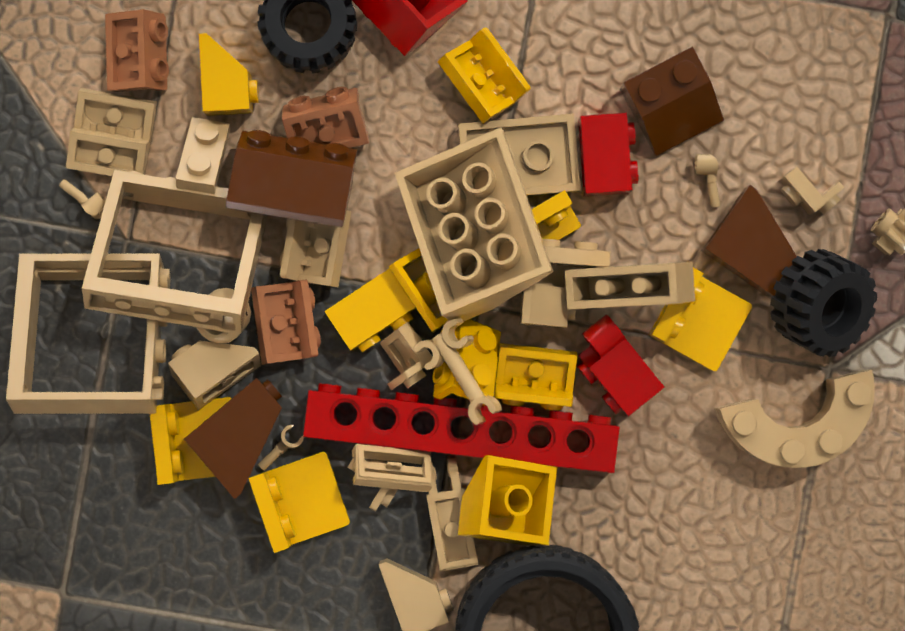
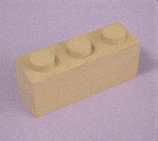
M693 261L565 270L567 310L679 304L695 301Z

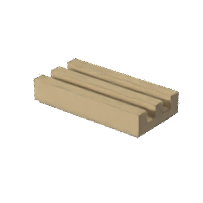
M355 444L352 449V457H354L352 467L353 471H355L353 485L429 492L433 486L431 452L363 444ZM364 458H365V459H374V460L394 461V462H387V464H385V463H375V462H365V461H364ZM397 462L422 464V467L405 466Z

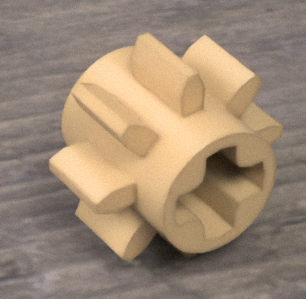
M890 208L887 209L871 228V232L878 236L872 244L885 255L888 254L890 256L894 250L900 255L905 253V208L903 210L899 209L897 213Z

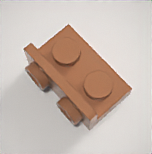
M145 9L105 14L107 91L167 90L169 66L167 63L166 39L168 37V27L165 15Z
M336 87L327 91L323 96L315 98L299 96L283 106L282 122L287 138L298 136L307 139L309 142L326 145L329 143H340L348 148L369 144V135L359 104L357 88Z

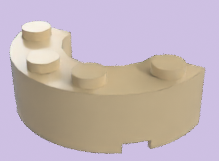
M860 370L826 379L827 395L822 409L812 420L800 426L786 427L777 424L765 414L758 399L751 398L714 409L728 437L749 455L761 461L782 467L805 468L828 462L845 452L863 432L870 418L874 403L875 385L873 371Z

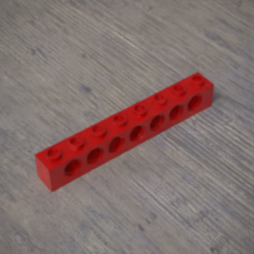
M323 383L318 384V390L308 391L303 437L480 458L490 455L548 466L615 473L620 426L611 425V417L588 415V422L572 420L573 413L550 410L549 417L534 416V408L511 406L510 413L498 412L492 414L486 405H482L481 413L486 421L478 425L473 423L472 433L466 438H458L451 432V422L458 416L469 418L468 408L456 407L457 399L443 398L440 400L434 397L433 404L418 402L419 395L400 392L395 393V399L379 398L380 390L357 388L356 395L341 393L342 386ZM343 402L351 403L357 410V418L350 425H344L336 418V409ZM388 407L394 411L396 422L392 428L381 429L375 424L374 414L377 409ZM421 411L430 413L435 421L433 430L426 434L418 433L412 426L414 415ZM500 420L509 423L512 429L510 438L503 443L493 441L489 435L490 426ZM543 425L549 430L550 439L545 446L534 447L529 443L528 433L532 427ZM574 430H583L588 436L586 448L579 452L571 451L567 445V437Z

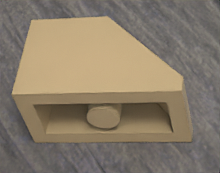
M533 284L521 292L519 325L567 328L568 320H575L576 309L567 310L566 288Z
M201 340L192 346L187 344L181 347L172 355V360L168 362L172 377L198 410L261 366L260 355L255 347L218 344Z
M388 558L379 562L378 565L402 631H427L449 623L448 612L454 611L446 588L439 590L436 581Z

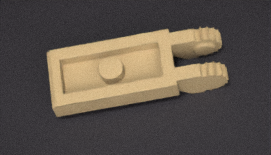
M456 458L447 459L448 464L446 465L453 489L437 491L436 469L431 462L433 486L429 494H426L440 572L479 565L474 538L458 535L461 501L465 488H461Z

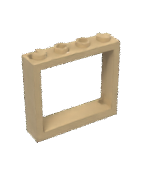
M114 170L82 285L84 308L241 334L268 215L225 208L228 188H222L218 185L215 194L176 188L175 177L161 178L144 175L137 171L124 172ZM122 199L250 220L232 299L101 278Z
M19 254L6 401L14 414H156L157 400H163L164 378L163 376H158L159 363H165L166 341L161 339V327H167L168 322L147 319L142 392H32L41 280H84L91 254ZM107 254L101 278L113 280H149L150 286L170 289L171 282L170 269H164L160 254Z

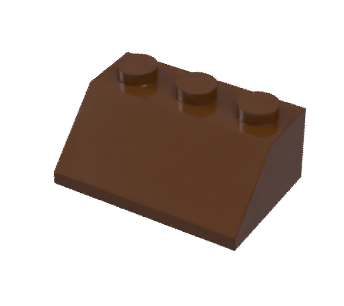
M242 130L236 147L225 208L343 227L352 191L357 150L350 149L340 143H329L326 145L309 142L307 139L298 136L284 138L272 136L262 130H252L250 132Z

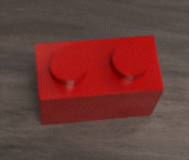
M627 113L580 116L578 128L583 197L629 194L633 190L632 184H638L639 181L637 161H630L629 146L636 145L634 122H628Z

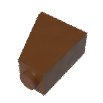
M752 185L744 188L701 250L770 299L775 295L776 290L773 288L776 281L780 282L783 276L781 274L785 267L790 268L792 260L797 257L758 190Z
M257 378L184 438L234 499L242 493L282 409L277 402L282 398V395L268 379L263 383Z

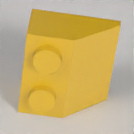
M490 455L484 456L462 495L458 535L525 546L549 545L557 467Z

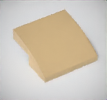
M84 88L78 90L74 128L70 130L66 168L113 176L114 170L124 172L137 171L145 174L157 101Z

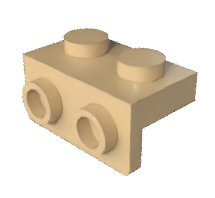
M347 210L343 227L287 218L285 246L280 255V277L294 281L307 279L308 283L338 288L351 211Z
M542 239L553 273L535 284L566 288L565 270L610 267L611 251L597 250L598 243L574 242L573 249L560 248L561 240Z

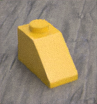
M207 33L199 34L203 112L207 116L253 114V103H259L258 80H252L249 71Z

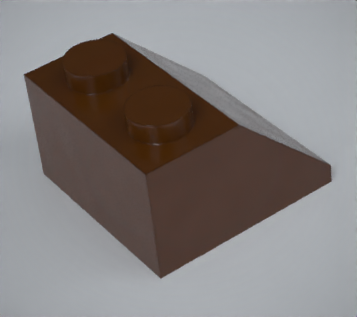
M693 46L625 81L620 88L655 157L724 121L711 80Z

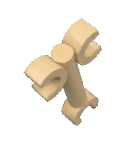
M462 318L451 319L443 326L442 333L436 335L432 340L420 341L413 350L415 353L423 352L427 348L432 351V360L424 365L426 370L438 368L444 361L446 362L470 401L468 408L469 418L476 425L483 424L486 420L481 413V406L485 404L489 411L494 414L502 410L501 404L495 397L484 395L456 350L468 347L472 344L474 338L472 335L458 340L455 336V329L463 323Z

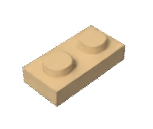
M195 117L191 118L176 175V188L215 194L229 139L230 123Z

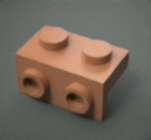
M308 280L251 288L262 365L317 357L321 338L318 328L314 326L312 310L315 307V296L312 289L309 288Z

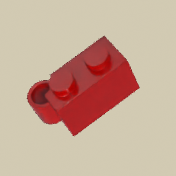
M607 314L582 333L590 346L577 355L582 361L577 368L591 385L598 381L606 391L602 399L615 415L622 411L625 416L629 417L665 388Z

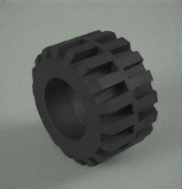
M264 0L263 5L258 7L257 13L260 16L259 21H257L258 30L261 33L265 46L281 65L286 68H294L296 72L304 73L305 70H310L313 74L320 73V69L328 67V69L336 66L335 62L341 58L343 60L348 55V48L350 46L353 47L355 42L354 35L355 31H357V20L352 0ZM304 2H315L323 5L328 10L331 18V24L326 34L310 43L293 40L285 28L289 12L295 6Z
M818 249L816 252L809 250L804 253L803 258L797 256L793 259L791 267H785L781 273L783 276L780 282L776 281L773 288L776 292L771 297L770 305L774 309L770 314L771 320L776 322L774 325L775 329L786 339L818 356L823 357L827 355L828 357H833L837 355L838 351L841 353L848 351L852 343L856 345L859 342L863 331L866 332L870 326L868 324L871 317H874L876 308L873 307L877 301V293L873 291L876 284L874 279L870 278L871 273L860 265L825 249Z

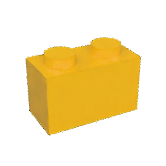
M389 268L324 312L350 351L358 347L363 353L381 341L378 333L391 326L395 331L413 320L414 318L410 312L415 310L416 307Z

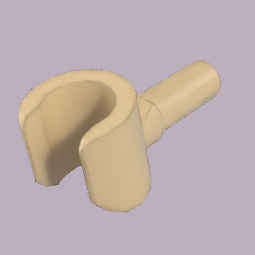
M696 154L694 173L695 175H707L706 183L711 208L721 206L716 183L718 161L710 154Z
M64 179L60 183L59 187L75 198L87 214L91 215L94 219L101 218L106 200L99 192L88 199L83 192Z
M288 425L283 429L280 437L281 440L258 463L262 470L265 471L288 449H296L302 444L303 436L294 444L287 442L285 439L286 432L291 430L294 425Z

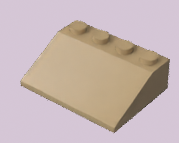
M501 127L395 172L400 192L443 317L448 320L462 318L463 321H466L496 308L553 273L506 135Z

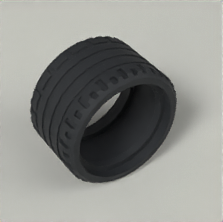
M551 544L550 546L520 547V550L514 552L511 550L494 559L488 567L485 566L472 580L470 587L465 592L458 609L455 631H481L486 614L496 599L504 592L525 580L546 576L561 577L579 583L592 592L603 604L607 612L610 631H639L640 628L636 613L627 595L615 578L604 567L582 552Z

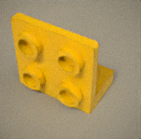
M693 267L695 301L665 304L648 336L711 371H717L752 309V304L702 277L704 273Z
M231 397L213 399L199 410L192 401L157 405L156 414H150L158 485L215 477L184 438L231 400Z
M321 452L248 478L274 553L288 549L295 543L342 528L350 523L326 452Z

